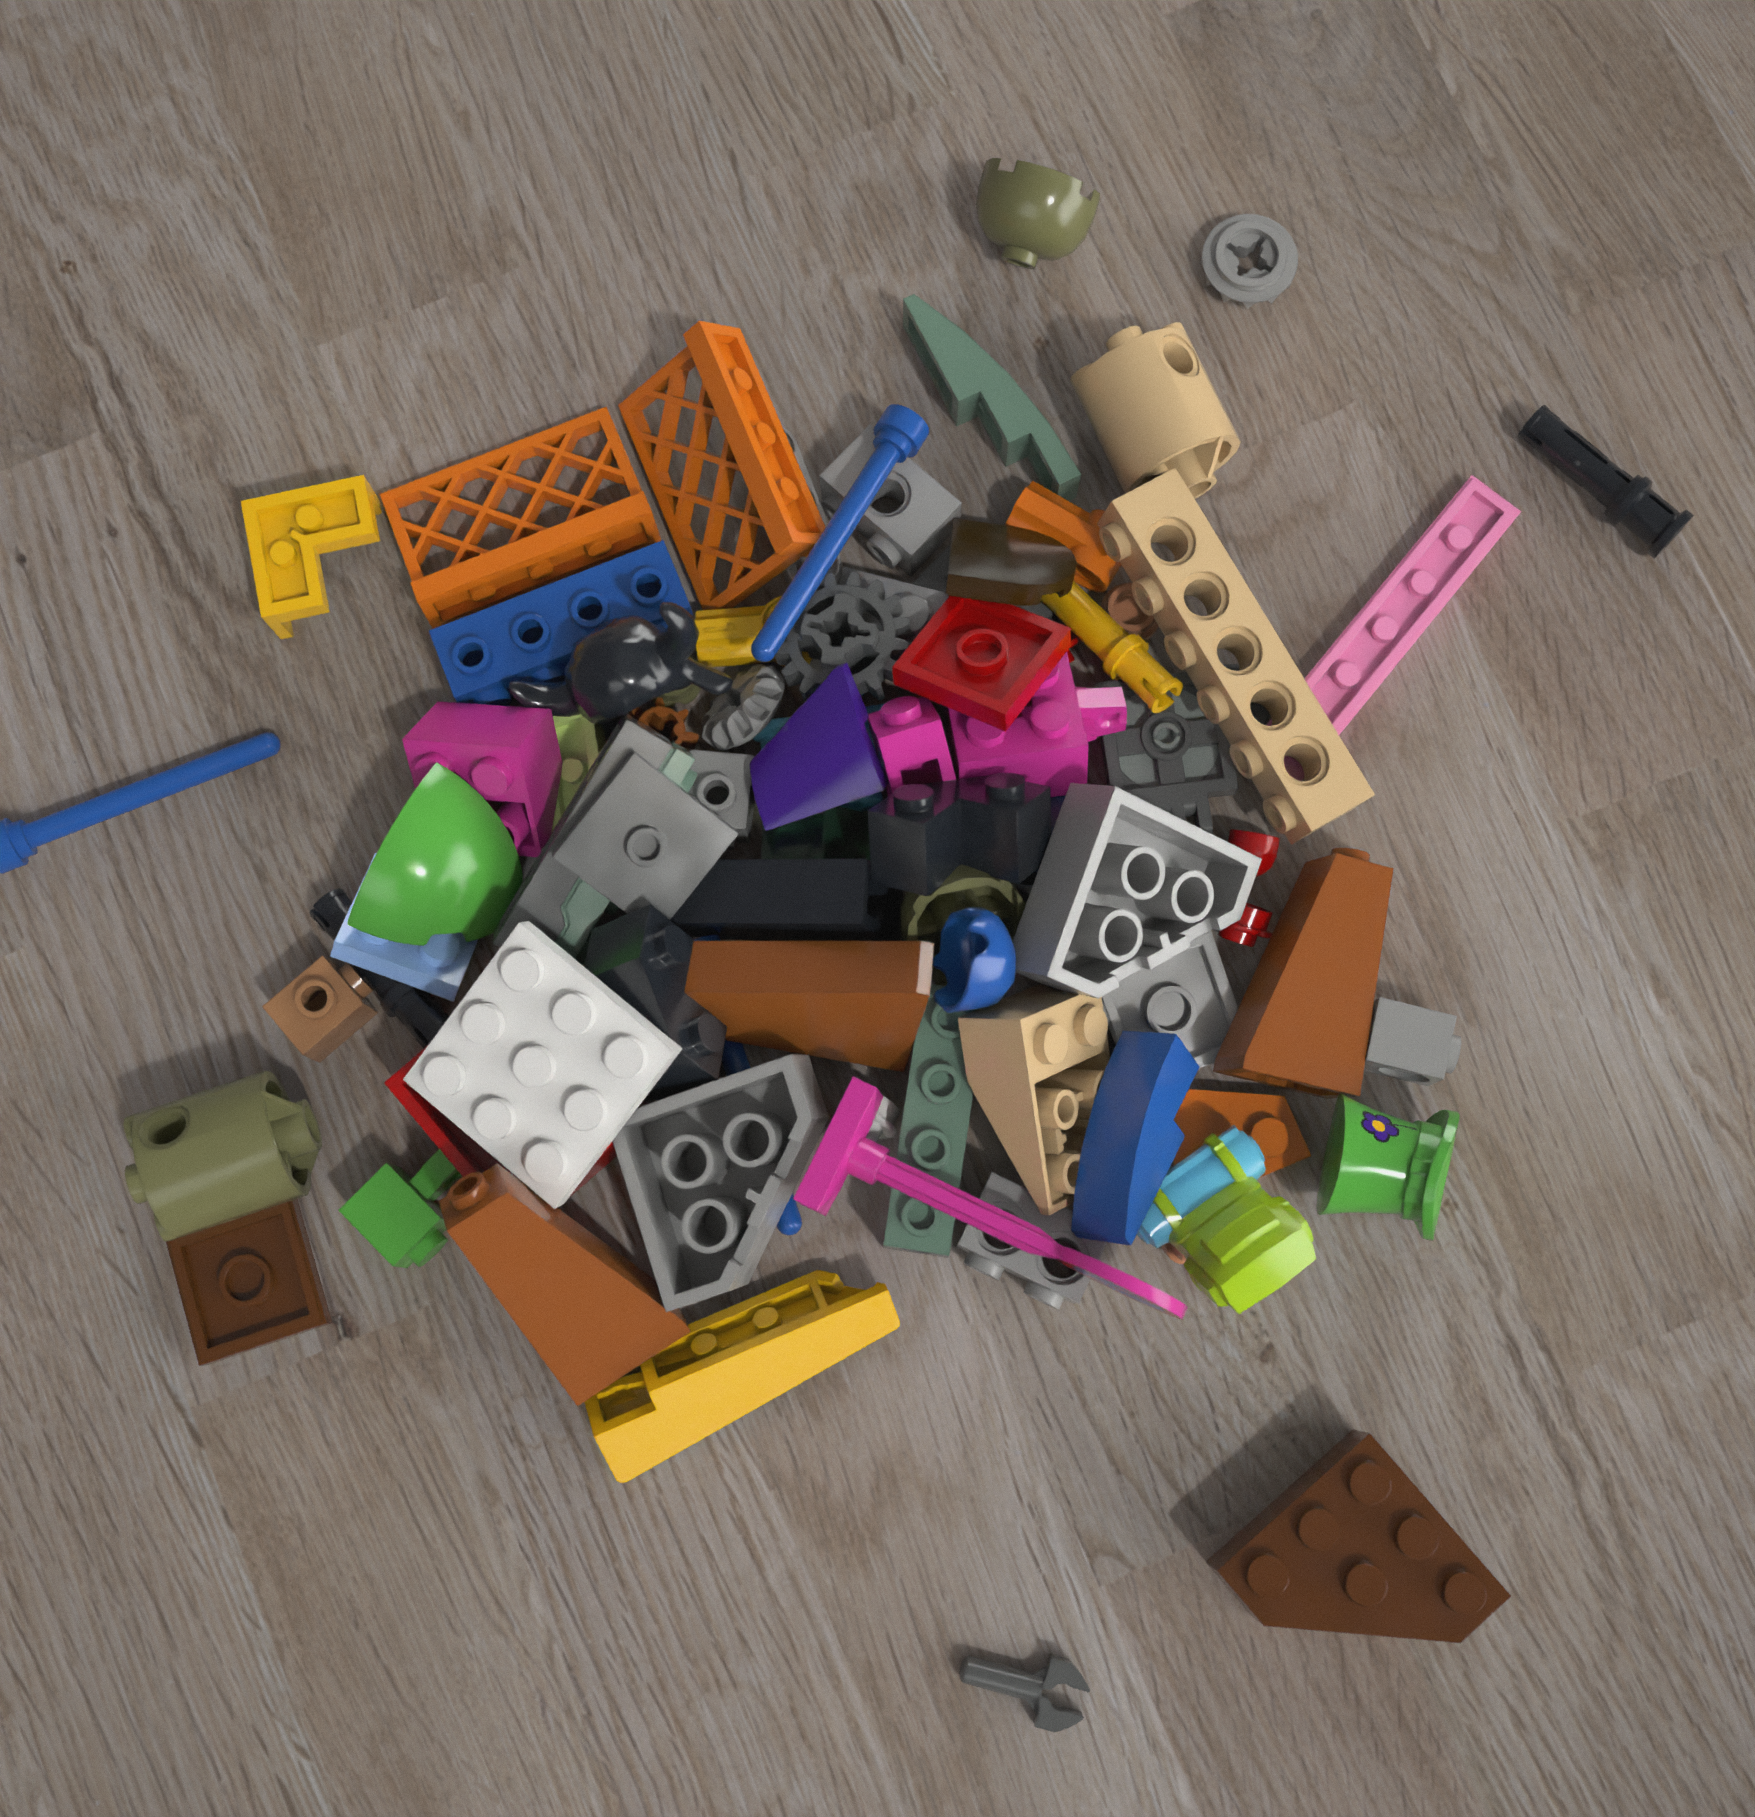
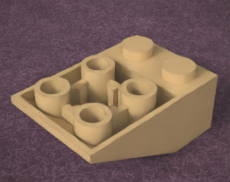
M1036 985L1006 997L994 1005L958 1017L967 1082L1041 1215L1050 1216L1074 1203V1192L1082 1145L1092 1106L1109 1062L1110 1053L1107 1039L1108 1021L1103 1011L1102 997L1098 999L1054 989L1047 985Z

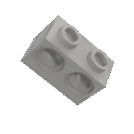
M991 1172L979 1199L1041 1228L1054 1240L1068 1242L1078 1252L1097 1260L1100 1259L1107 1242L1077 1238L1071 1231L1072 1210L1064 1207L1050 1216L1041 1215L1027 1188ZM968 1224L956 1246L968 1252L963 1264L998 1281L1004 1270L1028 1282L1023 1291L1024 1294L1058 1310L1064 1299L1073 1304L1079 1303L1090 1281V1278L1077 1271H1074L1067 1278L1054 1277L1045 1269L1042 1256L1028 1254L1014 1246L1007 1249L995 1248L987 1243L981 1230Z

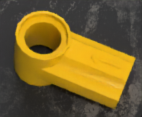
M782 596L774 598L764 606L696 611L694 621L699 630L696 643L698 662L709 667L777 663L775 657L768 662L756 660L751 653V645ZM802 651L804 660L810 664L812 658L809 657L808 652Z

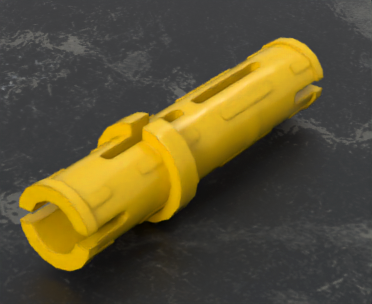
M1073 581L1070 592L1061 598L1056 593L1042 595L1041 602L1067 627H1070L1071 631L1103 661V671L1111 679L1122 680L1148 705V708L1153 713H1160L1174 703V700L1166 692L1169 690L1175 696H1179L1183 689V683L1179 679L1174 678L1148 653L1149 645L1140 635L1126 632L1075 581Z

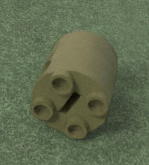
M267 1070L124 1118L125 1134L133 1150L135 1163L125 1167L127 1187L137 1204L149 1202L154 1213L157 1230L165 1242L307 1196L311 1189V1173L318 1152L322 1147L320 1128L310 1104L304 1099L294 1103L291 1102L283 1085L273 1073Z

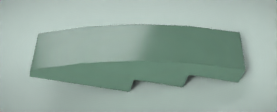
M915 294L904 298L903 328L956 426L979 417L1005 467L1027 457L1043 487L1068 501L1076 498L1081 478L1080 471L1049 422L1010 374L964 330Z

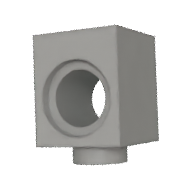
M1382 997L1374 1000L1364 1071L1424 1086H1430L1443 1080L1445 1072L1451 1074L1454 1071L1460 1055L1461 1037L1453 1034L1457 1016Z

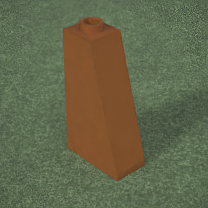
M1334 848L1331 850V855L1305 862L1217 1053L1213 1072L1325 1099L1338 1098L1340 1093L1347 1097L1360 1096L1394 868L1369 862V853L1353 848Z
M694 941L684 992L727 1026L726 1041L904 1072L930 996L934 943L925 941Z
M495 1164L483 1173L474 1172L462 1177L450 1188L447 1196L439 1200L444 1223L449 1235L577 1406L691 1332L680 1308L668 1312L665 1311L655 1279L558 1208L554 1209L525 1183L499 1164Z

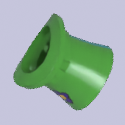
M1340 1093L1333 1112L1320 1175L1316 1204L1317 1213L1319 1215L1340 1213L1399 1214L1401 1219L1415 1221L1422 1239L1433 1241L1459 1124V1113L1457 1111L1441 1110L1433 1114L1425 1122L1417 1120L1411 1123L1372 1109Z

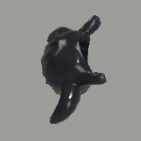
M664 602L660 605L659 611L668 626L667 628L663 625L653 624L638 615L606 620L591 633L573 644L571 658L564 668L565 680L557 683L515 680L511 681L508 687L510 694L524 707L551 709L552 716L571 717L582 714L590 723L601 724L608 739L622 715L658 696L687 688L691 684L711 694L722 695L731 689L733 680L727 674L689 657L694 652L698 640L699 630L692 615L686 609L672 602Z

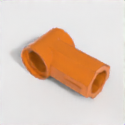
M1032 481L1028 487L1024 488L1015 502L1005 525L1036 531L1064 544L1076 558L1077 565L1073 581L1078 585L1097 593L1104 592L1122 566L1120 561L1115 562L1107 555L1100 541V528L1097 523L1105 512L1104 510L1094 509L1089 513L1035 481Z

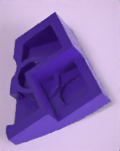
M847 662L833 669L821 685L750 762L753 792L766 831L883 791L888 785L864 725L869 715Z

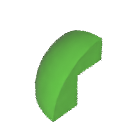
M436 762L412 793L383 840L359 889L347 925L378 938L420 946L426 945L430 937L435 934L462 932L465 941L470 942L494 933V929L523 882V873L513 840L503 822L488 802L465 780Z

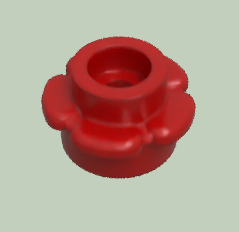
M1246 903L1241 919L1219 931L1218 935L1230 941L1254 947L1258 936L1267 939L1272 936V932L1267 931L1273 912Z

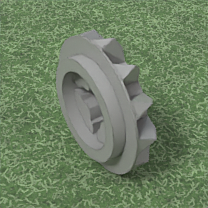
M1241 214L1222 221L1210 232L1203 246L1200 264L1203 265L1206 275V286L1212 285L1219 291L1223 302L1232 299L1243 302L1246 308L1249 309L1259 302L1268 301L1272 304L1279 294L1290 287L1297 271L1298 252L1291 235L1279 223L1262 215ZM1257 246L1261 247L1257 263L1259 269L1252 268L1247 274L1244 273L1242 277L1237 275L1240 260L1236 256L1246 258L1250 252L1253 253Z
M763 663L752 666L748 672H739L733 681L731 689L710 701L711 710L703 716L701 723L704 728L702 738L715 750L719 751L740 746L753 739L768 725L781 704L785 688L783 675L774 666L767 667Z

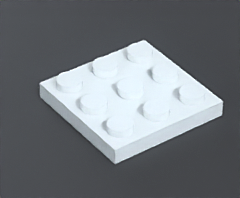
M530 921L518 923L403 1080L555 1209L567 1201L681 1052L682 1048Z

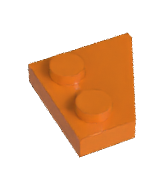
M1188 1089L1174 1118V1121L1185 1137L1171 1167L1203 1146L1206 1137L1212 1133L1218 1137L1233 1125L1239 1131H1244L1248 1136L1253 1137L1259 1145L1265 1158L1264 1165L1266 1168L1265 1173L1261 1177L1311 1156L1285 1096Z

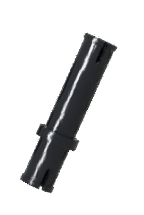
M334 889L322 896L313 905L315 909L310 910V916L335 941L352 901L343 889ZM353 965L382 999L380 1005L389 1017L396 1016L412 1033L423 1049L429 1045L450 1017L438 1005L434 997L429 992Z

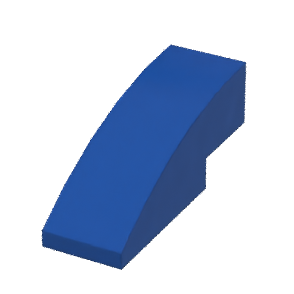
M1122 1031L1097 1091L1082 1145L1074 1192L1071 1231L1077 1238L1131 1246L1178 1152L1185 1135L1174 1121V1118L1199 1069V1065L1177 1034Z

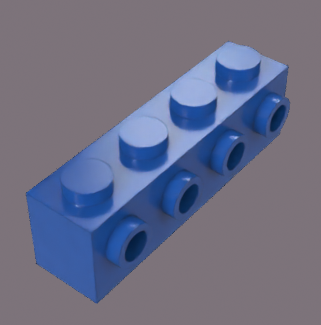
M662 540L429 630V633L457 703L509 706L512 703L511 698H514L510 694L508 687L511 681L557 683L565 680L564 668L571 658L573 644L591 633L606 620L638 615L653 624L663 625L667 628L668 626L659 611L660 605L664 602L675 603L686 609L693 619L694 616L665 542Z

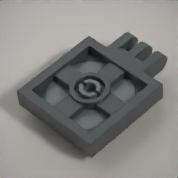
M1187 672L1171 674L1183 683V689L1179 696H1175L1169 690L1166 692L1174 700V703L1160 713H1153L1148 708V705L1122 680L1095 683L1094 688L1122 687L1127 706L1126 730L1100 736L1107 786H1116L1185 821L1186 817L1194 816L1195 826L1213 834L1208 798L1235 795L1239 787L1235 765L1230 756L1231 745L1219 725L1211 723L1203 714L1197 701L1198 690Z

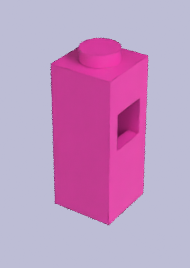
M913 696L899 697L885 703L881 710L868 714L869 718L867 721L876 754L888 781L886 786L888 797L893 794L895 789L904 785L956 780L942 721L929 699Z

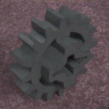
M832 572L827 573L824 578L825 588L814 593L775 655L778 665H786L781 671L785 682L789 687L801 683L799 691L803 700L806 701L836 666L847 662L860 696L870 692L874 698L881 701L885 698L881 682L885 679L893 682L892 666L910 645L909 642L904 640L912 635L909 618L900 617L903 613L901 600L897 595L884 600L885 590L882 581L876 579L867 589L862 588L858 572H851L847 578L846 585H837ZM864 610L872 614L881 623L884 631H879L877 624L864 621ZM841 644H842L841 647H833V645H841ZM802 651L808 652L810 658L820 660L822 665L821 673L813 669L804 660Z

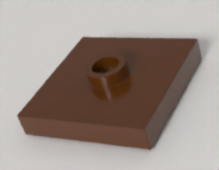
M298 1199L166 1242L199 1366H206L332 1323Z

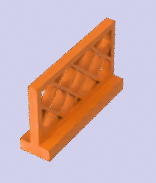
M698 321L683 334L687 347L622 401L618 407L703 610H715L735 607L801 557H807L824 531L825 525L741 329ZM695 366L702 379L698 402L683 398L688 373ZM656 399H661L665 401L659 433L656 435L651 433L643 410ZM682 406L696 411L689 445L675 441ZM713 416L718 417L725 434L721 456L706 451ZM673 450L687 454L680 488L673 485L668 473ZM704 460L719 465L712 499L697 494ZM735 471L741 472L748 488L744 510L729 505ZM695 503L710 508L703 541L695 538L690 526ZM726 514L742 519L735 553L719 547ZM758 525L765 528L775 552L763 562L751 559ZM717 557L733 563L728 587L720 594L712 579Z
M607 406L380 494L410 575V584L417 603L432 629L662 541L644 491L640 487ZM603 430L607 443L597 461L572 453L579 439ZM535 456L551 460L540 483L515 475L524 460ZM614 458L618 468L610 466ZM565 465L590 474L579 496L553 488ZM478 478L495 482L483 505L459 498L467 482ZM603 478L626 486L630 494L629 497L606 506L592 502ZM508 488L533 495L521 519L496 511ZM421 500L438 504L425 528L404 521L400 508ZM546 501L571 509L566 521L550 528L534 524ZM452 509L476 517L464 541L439 533ZM489 523L514 531L508 544L491 551L477 546ZM410 537L418 539L415 547ZM432 545L457 553L449 567L427 576L424 575L421 565Z

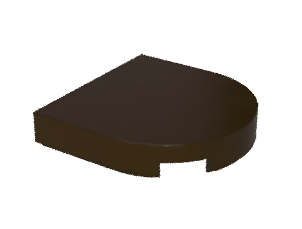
M954 518L945 594L1009 605H1039L1042 595L1056 593L1061 598L1070 592L1077 565L1076 558L1064 544L1036 531Z

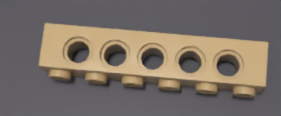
M1176 467L1111 501L1097 523L1100 528L1099 537L1101 544L1113 561H1120L1131 579L1132 593L1139 608L1146 615H1152L1165 636V649L1171 661L1179 669H1185L1198 690L1197 701L1203 714L1211 723L1218 724L1231 745L1230 756L1235 767L1242 776L1252 779L1264 799L1263 810L1271 826L1277 832L1285 834L1292 845L1375 795ZM1151 543H1161L1167 546L1173 553L1175 561L1169 562L1160 559L1153 552ZM1184 596L1198 598L1204 604L1207 616H1199L1191 612L1185 604ZM1217 649H1225L1231 652L1238 660L1239 671L1226 668L1218 658ZM1251 702L1259 703L1269 711L1272 719L1271 726L1261 724L1254 718L1250 709ZM1284 756L1292 757L1301 764L1304 770V781L1296 780L1288 774L1284 766Z

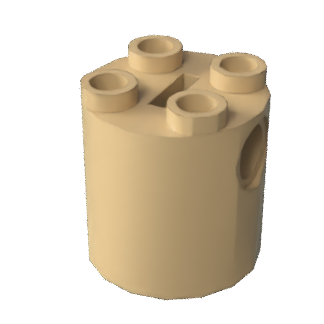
M1175 322L1159 330L1149 331L1144 334L1139 326L1127 327L1117 332L1106 342L1109 352L1105 353L1094 363L1080 368L1072 375L1070 381L1125 494L1176 467L1194 499H1196L1216 484L1217 479L1213 472L1226 464L1237 452L1241 441L1180 322Z

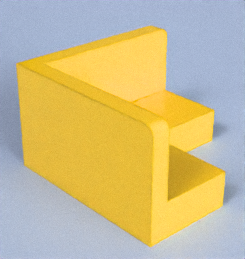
M359 475L241 501L261 618L281 640L294 637L292 620L330 612L319 554L380 542L376 515L382 513L380 500L365 476Z

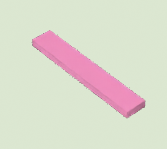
M1473 475L1470 476L1304 678L1338 735L1343 732L1521 513L1519 509ZM1272 719L1267 723V726L1272 725ZM1284 756V766L1288 774L1296 780L1303 781L1304 770L1301 764L1292 757Z

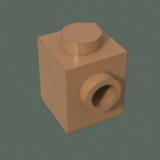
M323 955L262 1006L303 1056L319 1063L379 1013L366 998L374 989L357 969L349 963L340 968Z

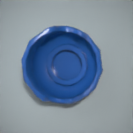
M968 907L949 915L941 930L940 952L933 958L932 964L940 969L947 979L946 986L934 993L933 998L935 1002L947 1013L989 1007L998 1003L1013 985L1016 974V951L1006 926L998 916L982 907Z

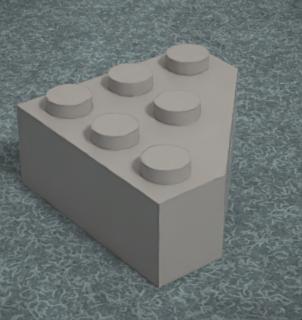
M1070 783L1013 939L1016 951V973L1054 989L1099 999L1120 987V980L1142 968L1151 970L1190 948L1189 942L1212 929L1221 931L1239 921L1262 859L1116 786Z
M790 1054L638 1107L613 1139L615 1151L666 1312L749 1284L829 1119L809 1055Z

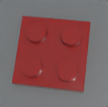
M949 596L892 666L893 683L898 687L1006 732L1070 648L1071 628L1014 605Z

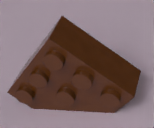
M1354 1429L1206 1561L1208 1566L1246 1611L1263 1626L1461 1643L1511 1597L1370 1433Z

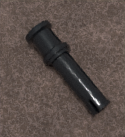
M1546 405L1541 406L1532 415L1517 435V437L1524 440L1533 449L1535 448L1555 467L1607 509L1604 514L1608 516L1607 521L1612 525L1623 524L1649 546L1647 553L1654 559L1672 542L1694 516L1688 510L1679 512L1651 489L1653 482L1648 477L1642 478L1640 475H1637L1633 478L1625 470H1622L1588 440L1560 420Z

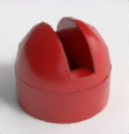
M1230 829L1228 842L1262 859L1256 875L1258 877L1273 867L1277 858L1280 838L1256 832Z

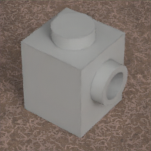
M690 749L695 758L690 769L697 772V776L688 793L739 833L725 851L733 850L735 842L750 844L755 803L750 762L754 755Z

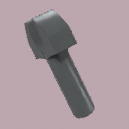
M1049 1654L1047 1666L1033 1673L973 1656L965 1657L960 1666L959 1676L961 1682L1028 1701L1035 1712L1033 1723L1036 1728L1055 1733L1077 1724L1084 1718L1081 1711L1053 1705L1048 1695L1042 1692L1044 1689L1051 1690L1058 1684H1067L1074 1689L1090 1692L1084 1677L1069 1659Z

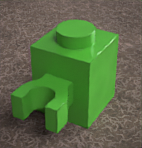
M440 1149L427 1160L413 1178L401 1167L385 1163L338 1211L393 1267L408 1268L413 1262L418 1267H421L430 1261L448 1241L442 1234L446 1230L441 1208L435 1200L462 1175Z

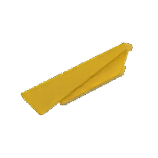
M815 1270L688 1324L691 1332L640 1365L642 1372L616 1380L585 1401L593 1436L617 1482L625 1483L896 1330L900 1325V1321L886 1284L876 1282L875 1286L864 1290L845 1286L836 1273Z

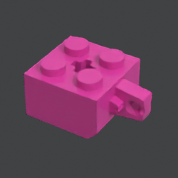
M1067 652L1006 732L943 706V715L956 779L987 776L1004 772L1016 773L1023 776L1026 782L1050 786L1051 797L1066 795L1070 783L1086 784L1088 778V742L1097 739L1099 736L1125 731L1127 725V706L1122 687H1075Z

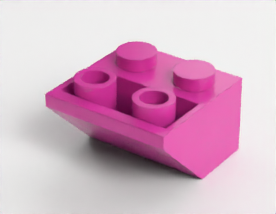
M438 701L402 738L415 789L436 762L465 780L488 802L508 830L518 856L538 857L552 832L563 765L551 709Z

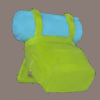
M1233 1125L1218 1137L1213 1133L1206 1137L1203 1146L1168 1170L1137 1236L1146 1244H1151L1156 1249L1170 1242L1185 1256L1184 1267L1196 1287L1203 1291L1218 1307L1229 1306L1240 1314L1285 1285L1315 1261L1316 1256L1312 1244L1314 1240L1312 1231L1305 1218L1283 1197H1271L1261 1188L1260 1183L1257 1181L1266 1170L1264 1165L1265 1158L1259 1145L1253 1137L1248 1136L1244 1131H1239Z

